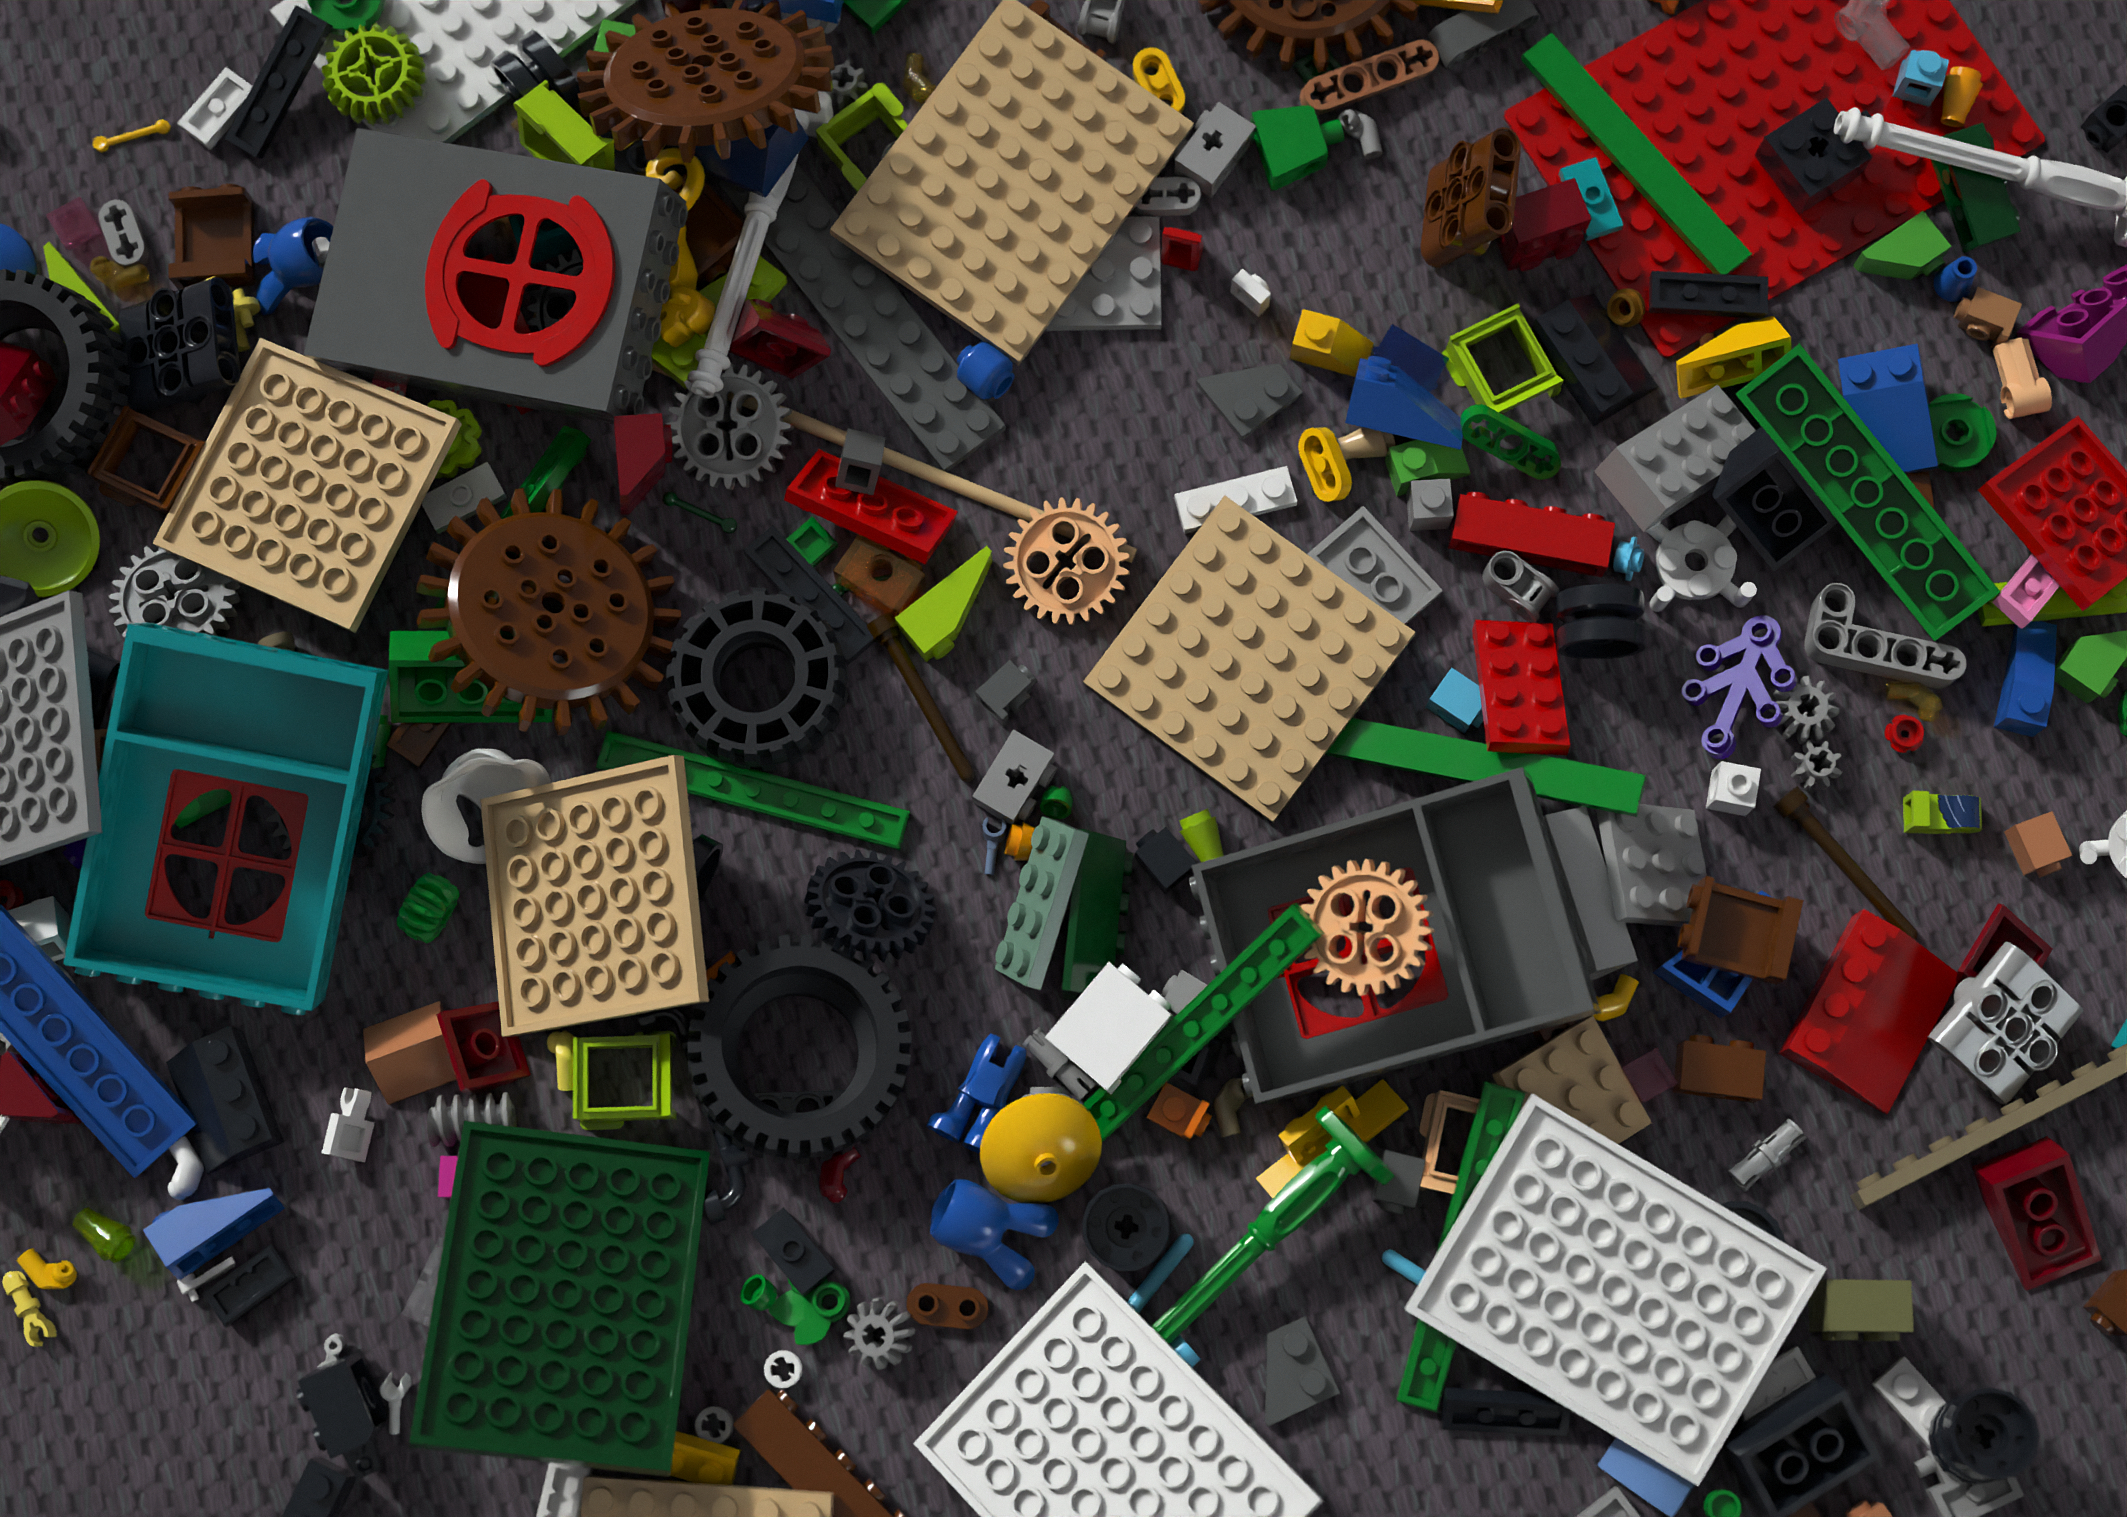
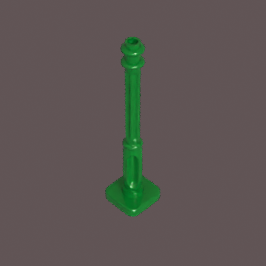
M1325 1105L1315 1115L1320 1125L1333 1137L1325 1145L1328 1150L1316 1157L1287 1182L1266 1205L1256 1220L1247 1225L1248 1232L1152 1325L1153 1329L1168 1344L1179 1336L1266 1250L1274 1251L1276 1244L1287 1238L1311 1218L1342 1185L1349 1173L1356 1175L1363 1169L1381 1185H1386L1395 1176L1357 1133L1329 1107Z

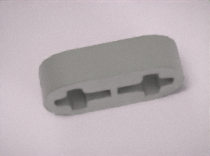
M1157 177L1148 188L1149 195L1152 196L1150 203L1142 204L1140 199L1133 212L1141 216H1181L1191 214L1199 206L1201 195L1199 185L1187 177ZM1180 189H1187V194L1191 197H1188L1187 203L1183 204L1180 203L1179 197L1167 196H1177Z
M111 200L105 203L100 209L98 217L111 256L124 270L134 271L142 268L148 261L149 249L137 215L124 201ZM117 212H121L123 215L121 221L124 229L121 231L112 222L115 220L114 214ZM126 240L135 248L133 251L134 257L131 259H127L124 255L126 253L124 241Z

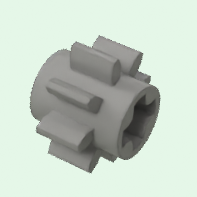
M846 60L844 64L835 66V70H831L833 90L826 93L830 96L831 102L834 100L838 103L840 111L845 106L856 101L859 98V94L864 95L868 92L867 84L862 82L865 78L864 70L860 68L855 71L850 66L849 60Z
M1807 741L1802 745L1804 754L1795 753L1790 758L1794 763L1798 764L1797 770L1791 774V777L1796 778L1800 776L1805 781V790L1814 783H1818L1819 787L1825 790L1830 786L1827 776L1837 778L1842 774L1840 769L1835 768L1836 760L1841 757V754H1833L1827 749V741L1815 748L1810 741ZM1814 758L1819 760L1818 767L1822 769L1819 772L1813 770L1814 763L1811 761Z

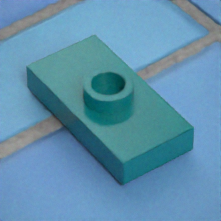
M1594 157L1560 168L1558 174L1561 182L1575 178L1591 216V222L1584 236L1585 241L1621 230L1623 222L1597 158Z

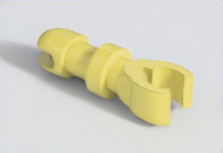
M20 1271L6 1273L2 1284L7 1295L12 1296L17 1305L14 1309L17 1317H23L26 1341L33 1347L43 1346V1342L38 1337V1330L40 1327L43 1329L44 1337H56L57 1332L54 1324L39 1312L38 1309L41 1307L38 1298H32L27 1288L29 1283L25 1275Z

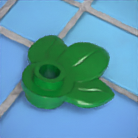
M826 1279L803 1298L788 1280L792 1290L780 1296L768 1311L781 1324L795 1326L794 1338L796 1345L815 1344L826 1337L832 1323L842 1320L847 1315L851 1305L850 1295L843 1285ZM828 1296H834L838 1299L837 1306L832 1310H827L823 1307V1301Z

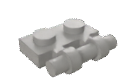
M1979 1433L1971 1437L1974 1445L1982 1441ZM1931 1450L1926 1452V1457L1913 1462V1467L1920 1478L1934 1472L1940 1481L1939 1484L1926 1489L1938 1517H1979L2024 1496L2015 1476L1979 1485L1959 1482L1941 1469L1932 1456Z

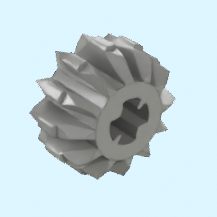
M1803 676L1791 691L1780 692L1775 690L1773 696L1777 700L1776 703L1783 714L1781 722L1775 727L1783 724L1787 727L1783 732V739H1788L1796 732V739L1799 744H1804L1808 737L1817 742L1823 738V731L1830 732L1835 727L1831 718L1839 714V708L1828 704L1836 698V693L1832 692L1825 695L1822 692L1825 687V681H1819L1812 687L1810 677ZM1800 704L1801 707L1808 705L1811 712L1808 715L1807 712L1802 715L1797 707ZM1769 709L1770 712L1776 714V710Z
M882 1297L874 1298L871 1306L866 1302L858 1304L857 1310L859 1315L851 1314L847 1318V1322L855 1329L845 1332L843 1336L847 1340L855 1341L856 1345L850 1347L849 1354L855 1355L862 1352L860 1364L866 1367L874 1361L878 1370L886 1368L888 1361L893 1365L899 1364L902 1361L900 1352L907 1353L912 1349V1345L904 1337L914 1335L915 1329L904 1327L903 1324L904 1321L910 1318V1313L906 1311L897 1315L898 1302L893 1300L885 1307ZM882 1326L886 1335L877 1340L873 1332Z

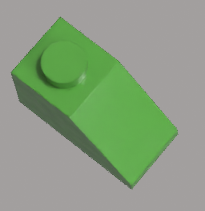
M1922 211L1864 250L1853 266L1859 272L1913 280L1921 273L1929 277L1946 263L1943 257L1952 246L1925 212Z
M1413 440L1389 447L1385 458V464L1396 496L1406 494L1411 481L1450 479L1451 481L1471 474L1462 447L1460 450L1421 440Z

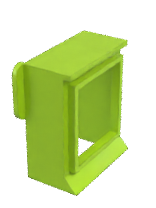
M546 80L520 100L513 103L517 111L520 144L535 158L615 171L614 140L601 138V135L597 137L593 133V128L553 89L549 91V85Z
M883 83L875 84L871 90L832 117L828 123L822 124L815 130L820 148L825 151L857 192L866 182L867 178L850 161L839 146L878 117L897 139L908 126L901 117L904 112L903 105Z
M1518 303L1450 336L1446 350L1441 355L1443 363L1457 386H1466L1476 404L1486 405L1501 414L1547 392L1550 398L1558 395L1564 381L1553 369L1521 313ZM1510 327L1537 376L1494 396L1467 347Z
M655 1031L647 1035H643V1032H637L634 1036L573 1037V1119L580 1122V1126L584 1130L620 1129L624 1125V1121L677 1119V1111L672 1108V1047H676V1035L671 1031ZM653 1048V1106L589 1108V1049Z

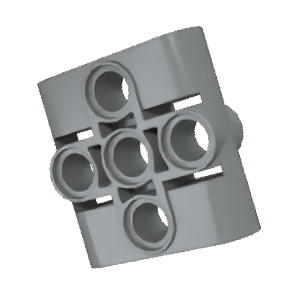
M2005 942L1977 977H1969L1958 984L1954 993L1955 1004L1928 1035V1039L1984 1091L1989 1089L1995 1100L2003 1105H2007L2035 1070L2047 1069L2054 1063L2058 1053L2057 1043L2084 1010L2032 958L2015 945Z

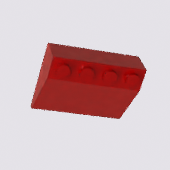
M1862 909L1854 914L1848 922L1778 1054L1887 1115L1924 1047L1928 1035L1934 1028L1956 986L1957 972L1898 927Z

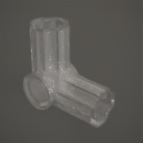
M1850 0L1847 6L1835 14L1834 18L1837 28L1846 39L1850 41L1857 40L1881 70L1890 68L1907 54L1911 48L1886 18V7L1890 0Z

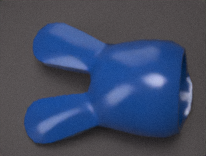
M315 217L300 218L285 224L276 234L262 233L256 240L253 247L254 263L260 265L270 263L272 271L264 277L256 290V298L261 307V314L264 316L271 315L291 289L320 284L324 268L319 266L314 240L318 237H324L330 242L334 226L328 221Z
M955 1179L939 1193L934 1201L931 1210L930 1234L939 1244L949 1249L984 1259L994 1273L1008 1287L1021 1290L1032 1283L1035 1269L1028 1259L1001 1242L1003 1234L1007 1229H1012L1038 1237L1050 1236L1058 1226V1214L1055 1208L1046 1204H1008L988 1189L966 1179Z

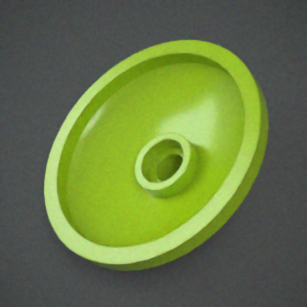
M46 480L21 481L0 491V575L29 582L38 597H48L64 593L82 582L92 570L100 549L99 526L88 504L71 489ZM36 528H44L49 536L46 540H39L34 536V530Z

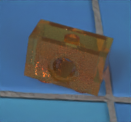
M858 534L833 570L835 583L842 585L851 593L883 613L893 612L896 617L915 602L925 587L926 580L925 573L922 572L923 568L913 559L906 556L901 559L889 552L890 548ZM879 569H887L892 573V576L886 581H877L872 578V574Z

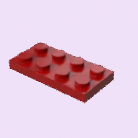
M820 449L817 450L787 487L784 501L923 564L927 563L952 528L958 511L880 476H878L873 495L835 487L840 458Z
M1475 620L1472 633L1487 752L1567 755L1570 748V738L1553 624Z

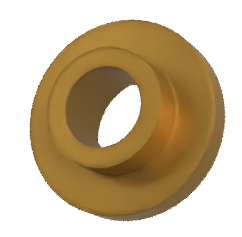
M1631 288L1620 289L1610 298L1607 312L1610 319L1621 327L1635 326L1644 317L1645 302L1638 291ZM1627 301L1629 302L1631 307L1630 313H1628L1626 310Z

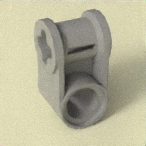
M1086 0L1081 10L1077 34L1081 36L1085 33L1107 38L1108 43L1114 44L1126 0Z
M1511 551L1496 553L1483 570L1482 579L1484 585L1528 622L1536 623L1539 619L1538 613L1550 598H1555L1560 592L1558 586L1550 578L1536 571ZM1503 565L1507 567L1511 572V579L1502 580L1498 578L1494 572V566ZM1535 592H1537L1538 595L1536 596V598L1533 601H1530L1531 596Z

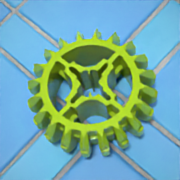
M374 23L371 31H367L364 26L359 24L358 34L352 35V33L345 30L346 41L342 43L333 40L336 52H325V59L328 64L321 66L322 74L326 78L323 80V87L328 93V98L332 105L338 106V110L343 116L351 115L353 121L358 124L365 118L368 124L373 127L377 119L382 118L383 122L389 125L390 115L396 114L399 118L403 119L404 112L402 109L405 106L415 109V102L412 97H423V90L420 85L427 83V77L423 71L426 65L423 58L419 55L420 51L417 45L413 42L410 43L409 37L404 32L397 34L395 28L391 27V25L383 31L377 23ZM376 53H385V54L393 55V56H395L396 58H393V59H392L391 56L380 57V56H377V55H375V54H376ZM373 65H374L375 68H376V69H375V74H376V75L374 76V77H375L376 84H374V82L372 81V80H373V74H374ZM353 91H358V93L369 92V93H372L373 96H369V97H368V96H360V95L354 94V93H352V92H353Z

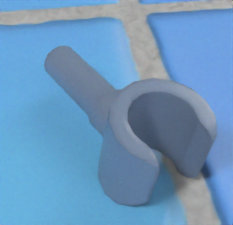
M987 817L982 824L983 836L987 841L984 874L994 875L998 846L1006 836V822L1002 819V829L997 833H991L987 830L989 824V817Z

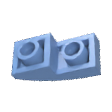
M1617 1437L1597 1465L1669 1517H1674L1695 1487V1484Z

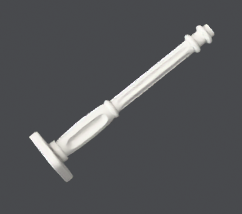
M818 91L821 110L817 114L794 109L797 120L809 136L817 137L815 130L822 124L828 123L834 117L831 98L826 92ZM798 154L766 198L751 191L749 192V200L744 207L747 216L704 348L696 351L695 358L699 362L697 370L690 372L688 375V380L692 384L691 391L698 396L712 398L715 392L723 389L724 383L720 376L722 370L728 369L731 364L727 357L769 223L776 220V212L790 184Z
M1856 107L1851 108L1848 112L1841 111L1836 118L1834 133L1840 135L1841 141L1845 144L1850 143L1854 139L1862 141L1864 147L1868 150L1876 145L2016 181L2019 182L2020 187L2023 189L2030 188L2038 193L2072 204L2114 211L2115 215H2117L2114 232L2115 243L2127 248V177L2122 180L2083 166L2039 159L2036 156H2030L2025 159L1888 123L1884 121L1883 116L1879 113L1874 114L1871 118L1862 116L1860 110Z

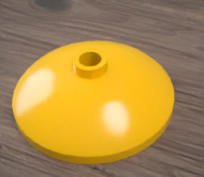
M1034 1094L1010 1103L990 1121L981 1139L980 1162L988 1182L1006 1198L1020 1203L1043 1204L1053 1202L1075 1192L1091 1177L1101 1156V1134L1093 1115L1078 1101L1059 1094ZM1051 1161L1050 1164L1041 1166L1044 1162Z

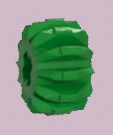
M430 872L424 874L421 878L417 879L415 885L404 899V903L399 910V916L397 917V926L407 936L417 941L430 943L439 936L441 930L446 927L449 918L452 917L453 910L457 906L459 890L450 883V880L440 875L437 876Z

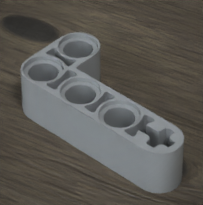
M1832 583L1827 585L1812 602L1804 644L1807 655L1813 661L1932 688L1948 687L1965 672L1966 658L1956 647L1852 624L1855 595L1845 584ZM1825 598L1835 599L1840 605L1841 612L1830 610L1826 606ZM1818 635L1829 636L1834 643V649L1824 648L1819 643ZM1864 643L1868 645L1872 650L1873 657L1866 658L1862 656L1857 649V644ZM1897 652H1904L1910 657L1911 667L1904 666L1898 661ZM1939 661H1943L1944 668L1950 670L1947 674L1943 673V666L1937 664Z

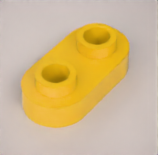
M1157 48L1141 50L1133 60V77L1135 82L1160 100H1170L1173 103L1170 107L1182 114L1185 107V93L1167 54ZM1154 67L1158 70V73L1148 75L1145 73V69Z
M1325 427L1305 430L1299 439L1298 450L1316 496L1326 502L1343 500L1351 490L1352 478L1334 433Z

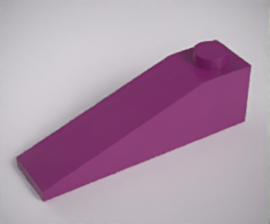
M2127 264L2104 276L2103 287L2087 292L2082 289L2071 294V299L2074 303L2057 312L2055 307L2049 306L2036 314L2017 331V337L2028 339L2032 353L2057 377L2081 383H2091L2114 362L2126 344Z

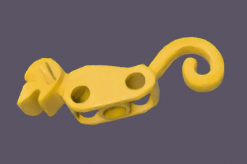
M679 148L664 149L657 155L654 161L650 160L648 162L646 176L659 178L671 189L675 190L682 184V176L675 170L670 171L664 176L663 172L671 165H684L687 170V179L678 195L686 201L687 210L689 211L697 201L704 186L705 173L702 163L695 155L691 163H683ZM686 225L680 228L677 241L679 255L676 264L671 267L668 280L670 283V294L667 302L663 304L660 314V335L665 342L675 348L690 340L695 333L699 335L705 334L710 329L716 312L714 303L695 290L698 274L694 259L686 243Z

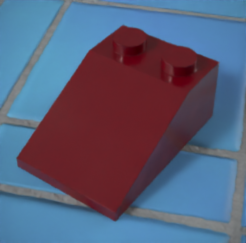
M748 299L744 302L728 352L792 379L829 357L831 348L818 329L809 326L808 321L803 317L794 314H781L773 310V305L761 299Z
M2048 1136L1972 1167L1982 1199L2026 1291L2102 1260L2070 1155Z

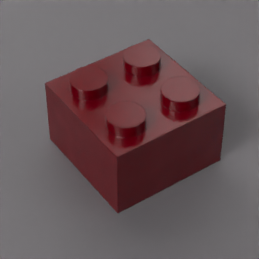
M1575 178L1516 197L1512 228L1508 233L1495 239L1508 271L1520 268V271H1529L1539 266L1544 259L1553 256L1558 260L1565 259L1578 251L1577 248L1580 247L1591 222V216Z

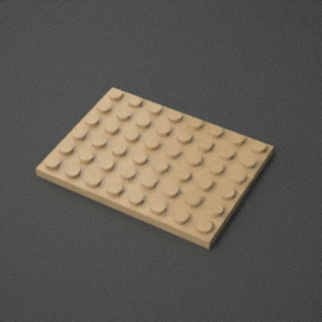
M1002 0L830 228V235L982 341L990 343L1019 366L1168 163L1180 143L1187 137L1194 123L1019 1Z

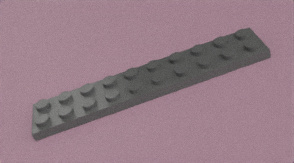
M796 162L790 184L776 212V220L769 223L763 244L938 467L948 472L1006 430V425L985 399L978 398L957 379L959 367L887 275L830 235V228L839 218V215ZM723 179L717 182L718 187L745 220L747 215L744 207L748 203L750 191Z

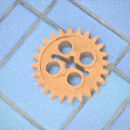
M1060 497L1058 509H1053L1046 500L1044 501L1045 513L1041 515L1033 508L1029 509L1033 520L1028 523L1025 520L1018 519L1017 521L1023 529L1022 533H1009V536L1017 542L1016 546L1004 548L1006 553L1014 556L1013 561L1003 564V568L1014 570L1015 575L1006 580L1007 584H1019L1020 586L1014 593V598L1019 599L1027 596L1028 600L1025 603L1024 609L1029 611L1038 605L1037 618L1041 620L1049 611L1052 612V622L1054 624L1059 623L1063 614L1066 615L1068 623L1074 625L1076 614L1079 613L1086 622H1089V610L1092 608L1103 615L1104 609L1101 602L1105 599L1115 604L1116 600L1110 592L1112 589L1123 591L1125 589L1117 581L1118 576L1130 574V571L1120 567V562L1131 559L1130 554L1119 552V548L1127 543L1126 538H1114V535L1121 528L1119 524L1107 527L1105 524L1110 514L1106 511L1096 517V505L1094 503H1091L1083 511L1079 498L1075 499L1072 508H1068L1065 499ZM1065 523L1073 525L1075 529L1073 540L1067 544H1059L1055 539L1057 527ZM1090 534L1091 539L1073 556L1072 560L1076 564L1072 570L1067 567L1063 568L1053 584L1048 589H1045L1043 587L1044 582L1062 564L1058 557L1062 553L1069 556L1078 546L1084 535ZM1092 549H1100L1104 552L1105 556L1103 565L1099 569H1088L1084 563L1086 553ZM1038 553L1046 554L1050 561L1048 569L1042 574H1034L1029 566L1031 558ZM1068 578L1075 579L1079 584L1077 596L1070 600L1063 599L1059 594L1061 582Z
M1365 859L1362 870H1360L1356 860L1348 861L1347 873L1340 866H1333L1332 874L1334 879L1332 880L1327 876H1319L1318 880L1323 889H1308V894L1315 901L1313 904H1301L1300 906L1305 912L1310 914L1309 917L1324 932L1304 957L1305 959L1318 958L1319 963L1316 965L1314 972L1317 974L1328 970L1330 972L1326 982L1328 985L1335 984L1342 979V992H1350L1356 983L1358 995H1367L1370 984L1375 994H1382L1385 989L1384 981L1392 989H1397L1400 987L1398 975L1405 979H1412L1414 977L1409 967L1410 964L1415 966H1423L1425 964L1423 959L1417 954L1418 951L1432 949L1431 945L1422 940L1423 935L1435 933V929L1423 924V920L1433 915V911H1421L1420 905L1427 900V895H1413L1412 892L1418 885L1416 880L1405 884L1402 883L1405 870L1398 869L1392 875H1389L1390 863L1382 862L1377 871H1375L1373 859ZM1365 890H1369L1371 893L1368 905H1366L1364 897ZM1346 893L1353 898L1355 904L1354 911L1349 916H1344L1338 906L1339 899ZM1385 896L1391 897L1396 905L1395 913L1389 919L1383 917L1379 911V903ZM1366 921L1369 924H1373V932L1365 933V931L1359 930V922ZM1343 935L1351 940L1353 946L1352 953L1347 958L1340 956L1336 947L1338 939ZM1383 938L1390 940L1394 947L1393 956L1388 961L1380 958L1377 953V945ZM1364 948L1366 956L1368 958V961L1365 965L1361 962V956L1363 955Z

